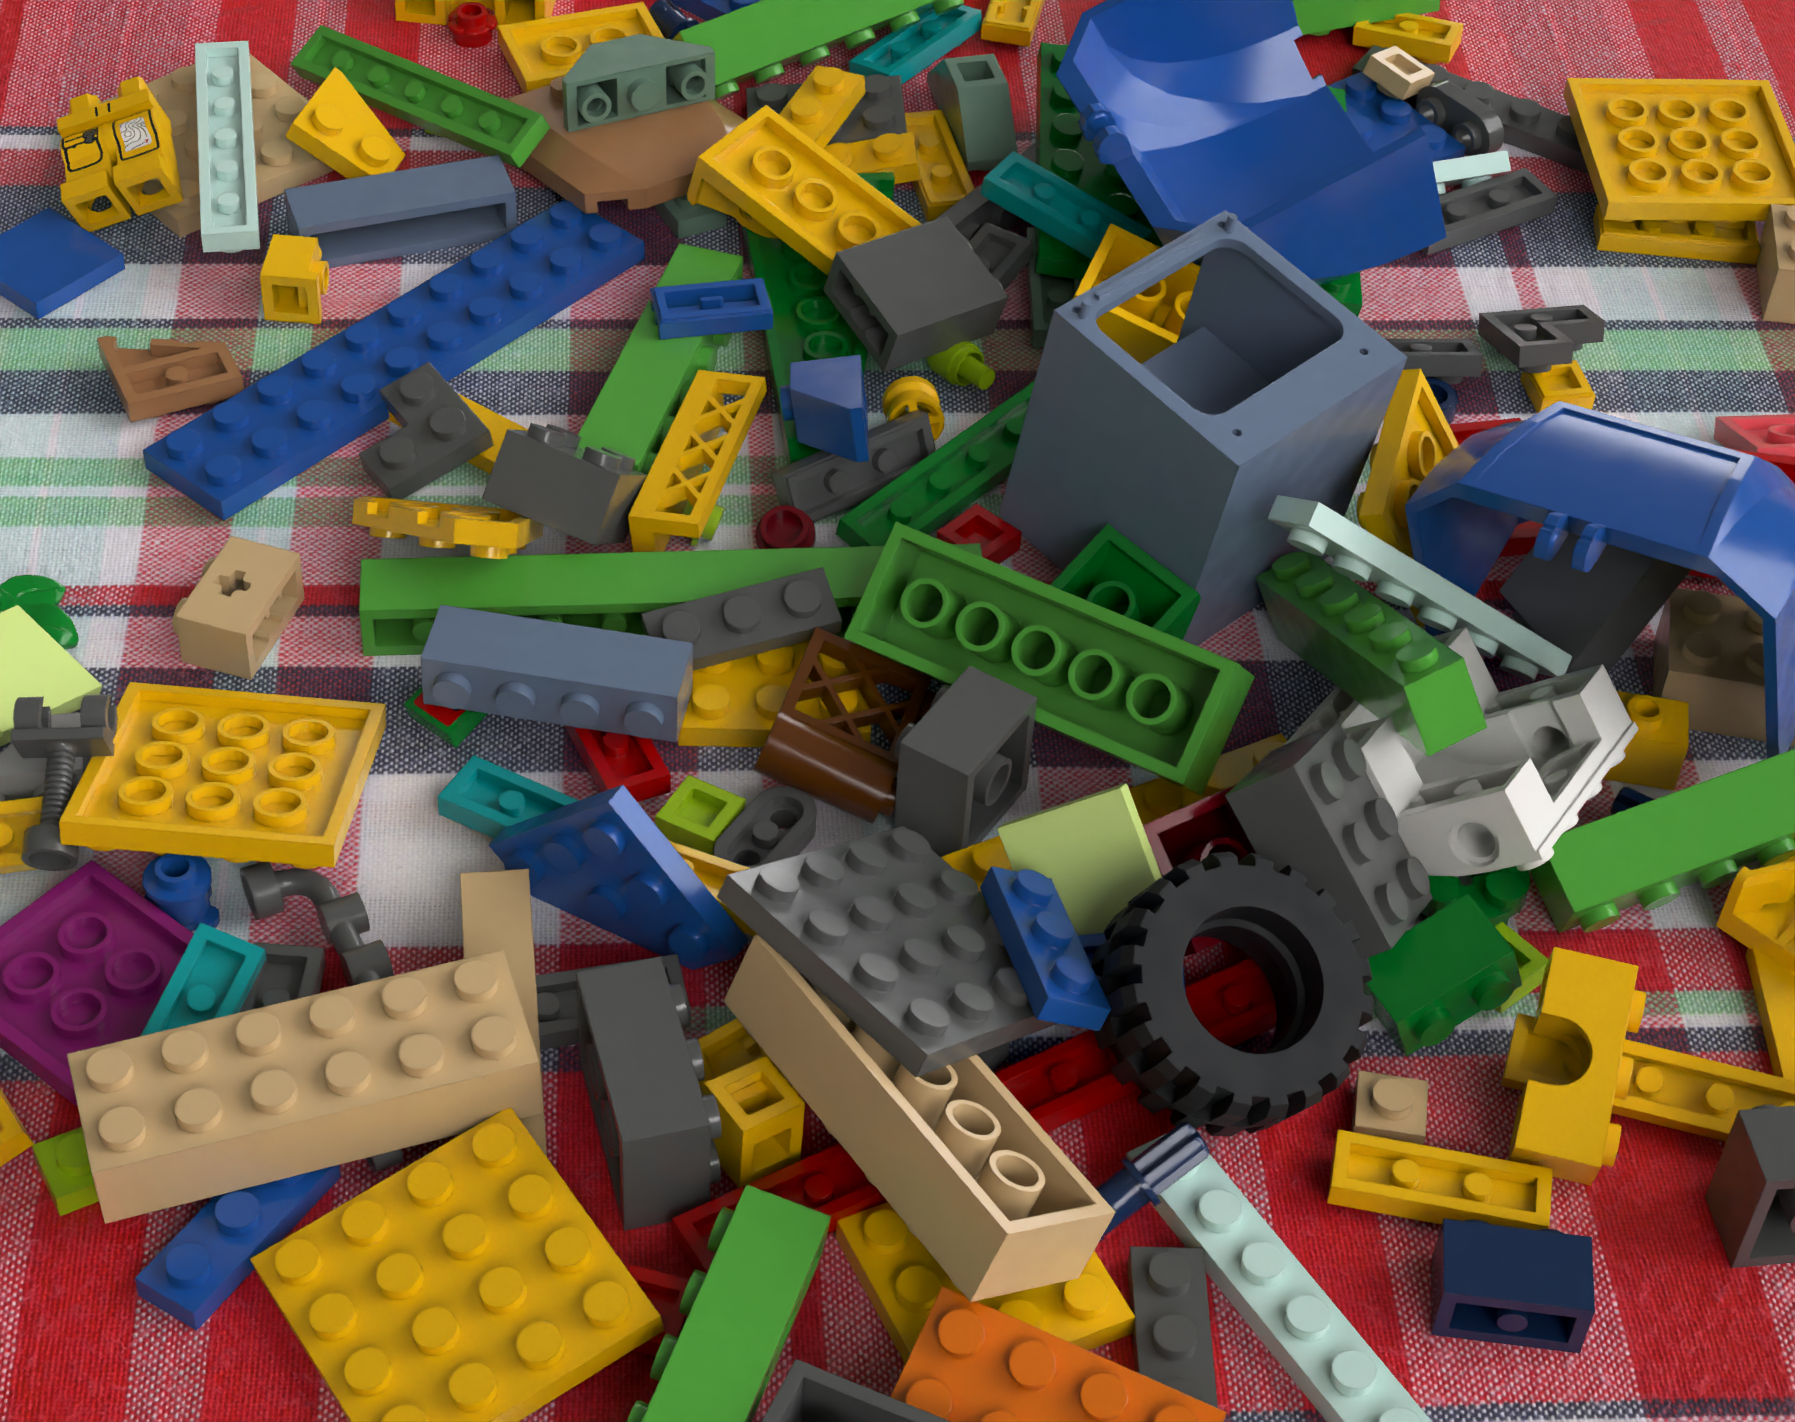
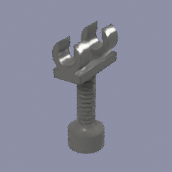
M85 695L82 699L80 710L81 727L51 728L50 706L43 707L44 696L18 697L15 702L13 713L14 729H12L10 741L22 758H47L40 824L29 827L24 832L21 859L30 867L45 871H64L74 868L78 863L79 846L61 844L59 820L71 799L75 757L114 756L115 744L113 743V738L116 735L118 719L116 705H109L110 695Z

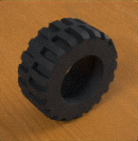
M1232 852L1211 853L1200 862L1191 859L1176 866L1128 902V906L1117 913L1104 930L1107 941L1095 949L1091 966L1095 975L1102 977L1099 983L1111 1007V1011L1100 1031L1093 1030L1099 1049L1104 1050L1110 1047L1118 1064L1110 1068V1070L1122 1086L1132 1080L1142 1091L1137 1098V1102L1153 1114L1164 1108L1171 1110L1170 1121L1174 1126L1188 1122L1197 1129L1206 1124V1130L1211 1136H1233L1242 1130L1251 1134L1270 1128L1322 1101V1096L1336 1090L1350 1075L1348 1064L1361 1058L1368 1038L1366 1032L1358 1028L1373 1020L1374 1009L1373 996L1366 995L1363 992V984L1373 979L1369 960L1367 957L1358 958L1353 943L1361 938L1352 921L1350 920L1342 924L1332 910L1338 905V902L1324 888L1314 893L1305 886L1308 876L1291 865H1287L1277 872L1272 870L1274 861L1270 857L1249 853L1239 861ZM1210 937L1228 942L1249 955L1265 974L1274 994L1277 1013L1274 1037L1265 1053H1246L1223 1044L1212 1036L1196 1018L1187 1000L1183 984V960L1188 943L1192 938Z

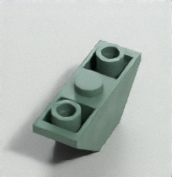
M644 34L591 44L562 79L564 128L568 132L715 99V51L709 46Z
M994 54L946 58L927 73V84L939 110L943 111L967 171H991L1012 151L1018 153L1008 82Z

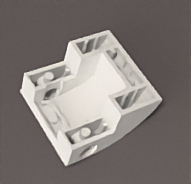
M1464 627L1433 637L1464 658L1488 728L1428 757L1396 732L1389 717L1379 719L1336 686L1284 744L1286 745L1339 721L1347 738L1354 740L1360 747L1366 761V774L1378 796L1384 798L1393 808L1398 821V833L1410 856L1417 858L1422 863L1428 876H1466L1516 866L1519 871H1526L1547 862L1554 855L1552 847L1561 834L1571 829L1578 822L1577 813L1584 803L1598 794L1603 788L1601 784L1603 777L1610 768L1616 766L1625 758L1624 749L1639 729L1635 721H1631L1603 664L1499 692L1467 628Z

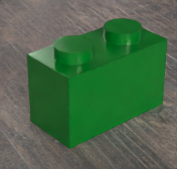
M1466 894L1407 930L1392 949L1369 957L1368 960L1373 979L1363 984V992L1366 995L1373 996V1013L1407 1057L1423 1046L1430 1047L1439 1044L1453 1032L1455 1026L1481 1010L1488 1011L1499 1007L1509 999L1515 989L1522 986V981L1514 950L1471 896Z

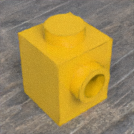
M1617 691L1631 721H1635L1639 730L1624 749L1625 758L1619 764L1610 768L1603 779L1674 791L1689 747V702Z

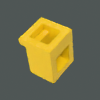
M273 234L260 272L265 320L321 325L323 318L321 295H326L328 290L329 264L327 261H321L322 250L319 247L317 237Z
M763 1056L704 1083V1094H714L720 1114L722 1135L721 1138L713 1139L719 1163L738 1188L801 1160L805 1102L767 1056Z

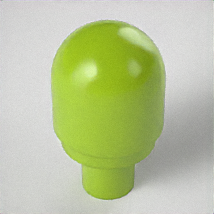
M970 341L957 343L946 351L926 357L931 370L953 385L967 386L972 383L981 390H986L995 380V371L984 364L982 352Z

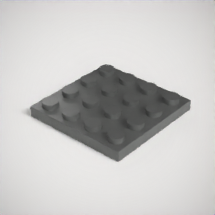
M905 826L728 874L717 896L720 901L915 1077L1058 1024L1036 1019L977 883L970 876L952 868L931 850L929 842L922 835L907 829Z

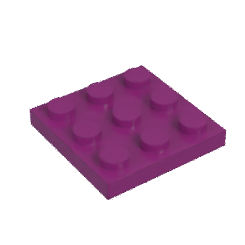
M90 860L0 926V1048L77 1106L67 1054L140 1037L194 934L93 860Z

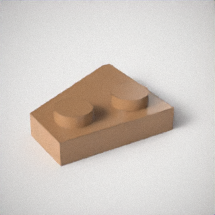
M113 336L97 338L100 358L130 422L157 418L167 413L204 404H214L231 398L244 390L243 377L225 342L196 341L193 343H181L170 339H151L150 350L118 348L117 339Z

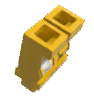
M139 76L120 82L117 88L118 98L102 103L97 95L88 93L70 99L69 115L56 119L58 132L62 136L60 149L66 175V183L60 184L61 202L80 227L88 232L131 219L130 206L140 216L184 201L171 136V121L154 98L152 91L143 78ZM154 178H158L164 186L161 191L155 194L147 195L142 193L144 184ZM106 195L113 204L104 211H92V204L98 197Z

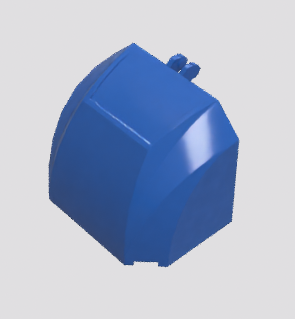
M1106 0L1081 14L1056 74L1080 114L1078 123L1082 135L1086 140L1094 141L1092 146L1100 163L1112 164L1163 246L1226 210L1229 214H1236L1239 222L1317 285L1326 284L1389 263L1424 249L1447 237L1427 133L1420 127L1373 152L1326 85L1323 76L1319 74L1311 78L1294 42L1295 39L1303 36L1297 22L1293 0ZM1204 255L1192 263L1201 267Z
M1558 401L1526 420L1505 423L1468 437L1436 464L1405 504L1413 559L1474 597L1516 526L1527 521L1543 524L1535 541L1533 556L1546 561H1551L1559 552L1569 533L1580 535L1581 537L1577 540L1572 551L1570 568L1585 573L1592 569L1606 545L1610 544L1719 578L1763 619L1767 759L1788 751L1795 738V483L1778 466L1754 455ZM1425 624L1426 632L1432 636L1447 633Z

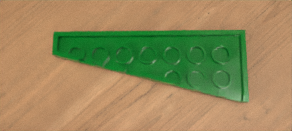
M893 172L857 174L893 201L895 184ZM742 226L752 278H763L773 310V329L762 330L786 461L787 465L822 451L798 442L795 420L784 421L780 386L790 385V363L860 355L864 378L868 351L823 291L828 277L824 272L780 238H767Z

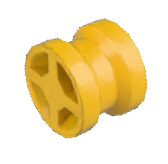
M905 376L895 380L886 388L882 396V410L886 423L919 410L928 413L934 441L940 437L944 429L945 417L940 406L938 393L932 383L919 376Z

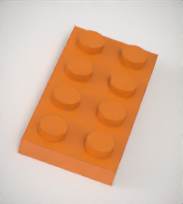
M942 1286L890 1396L951 1422H1224L1227 1412L985 1304L978 1301L970 1302L966 1296Z

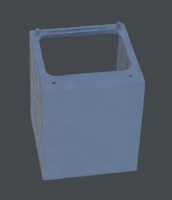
M1225 210L1054 310L999 515L1007 523L1020 530L1025 539L1062 571L1107 524L1111 525L1200 594V603L1183 639L1188 643L1198 646L1264 601L1255 576L1272 569V564L1286 554L1305 552L1287 542L1290 534L1289 531L1267 519L1277 495L1317 501L1345 517L1408 357L1239 222L1236 214H1229ZM1204 255L1177 343L1140 364L1099 329L1096 323L1097 318ZM1324 553L1323 556H1318V557H1320L1322 560H1324V559H1326L1329 555H1327L1326 553Z

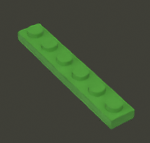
M323 25L319 26L290 63L300 77L322 85L335 67L345 75L367 105L488 156L499 155L503 162L519 169L551 128L543 115Z

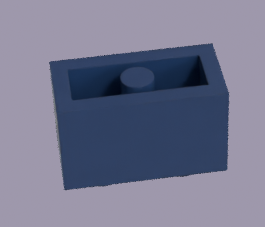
M1443 1219L1431 1259V1335L1580 1354L1595 1313L1592 1237L1564 1234L1554 1229L1532 1230L1491 1225L1481 1220L1459 1221Z

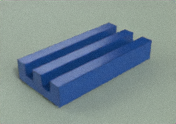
M763 278L650 288V305L652 311H654L655 324L658 325L659 340L773 329V310Z

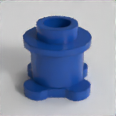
M165 854L157 856L147 865L143 872V889L146 892L145 899L189 931H195L200 922L213 928L218 926L220 923L219 910L212 906L209 900L212 895V871L206 859L201 856Z

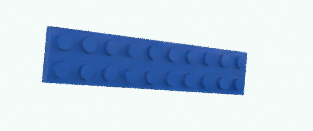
M563 199L143 449L145 467L225 521L389 419V412L382 400L380 389L427 362L431 363L446 382L450 381L644 260V241L595 213L585 214L570 201Z

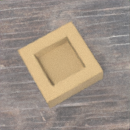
M1397 46L1371 55L1362 72L1377 82V88L1382 93L1401 100L1418 94L1422 88L1430 84L1435 75V72Z
M1358 1070L1354 1087L1351 1132L1423 1145L1426 1137L1428 1081Z

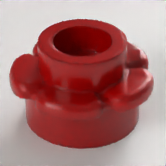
M467 2L459 5L456 10L449 14V22L447 23L448 29L452 32L454 42L467 48H478L490 43L493 39V30L498 25L496 16L490 15V11L484 5L476 2Z

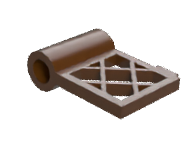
M816 626L753 771L786 786L804 791L815 799L871 824L876 819L878 813L890 817L896 802L897 778L895 775L899 761L894 757L895 745L903 729L909 723L917 724L930 710L932 701L937 694L928 689L932 678ZM820 652L844 663L849 674L828 679L817 660L818 653ZM808 677L811 680V683H806ZM887 682L911 693L907 701L887 705L876 685ZM859 689L870 709L848 713L837 693ZM820 697L831 718L818 720L794 708L797 702ZM900 718H901V720H900V722H899V725H898V723H897V721H896L895 719H900ZM879 723L891 744L889 750L887 751L865 741L857 728Z

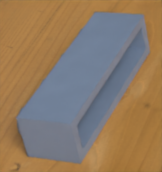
M499 155L284 189L289 235L317 237L319 247L322 250L321 261H327L329 268L493 241L517 227L516 191Z
M440 605L420 658L424 704L670 742L678 741L693 688V643L447 605Z

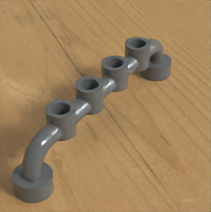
M259 862L240 869L244 893L256 920L284 912L283 897L299 895L305 896L313 902L324 936L329 944L333 943L340 958L348 986L394 976L392 964L383 942L377 940L364 945L359 935L370 931V924L364 903L358 892L341 897L328 878L307 869L291 868L274 872L269 862ZM402 1149L368 1157L366 1160L371 1170L375 1173L403 1163Z

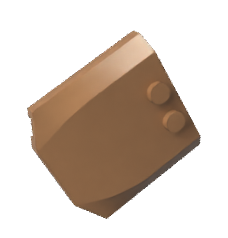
M564 77L552 80L550 85L506 99L542 114L551 127L521 168L567 201H570L585 214L598 213L597 202L622 200L628 210L649 208L687 195L698 156L745 121V119L713 99L568 132L564 128L562 79Z

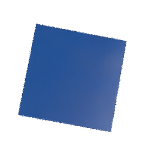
M50 207L0 234V295L37 319L44 317L125 269L122 252Z

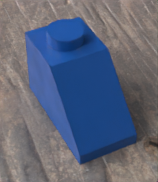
M853 355L790 363V385L780 386V398L784 421L795 420L798 442L854 462L869 461L868 407L861 356Z

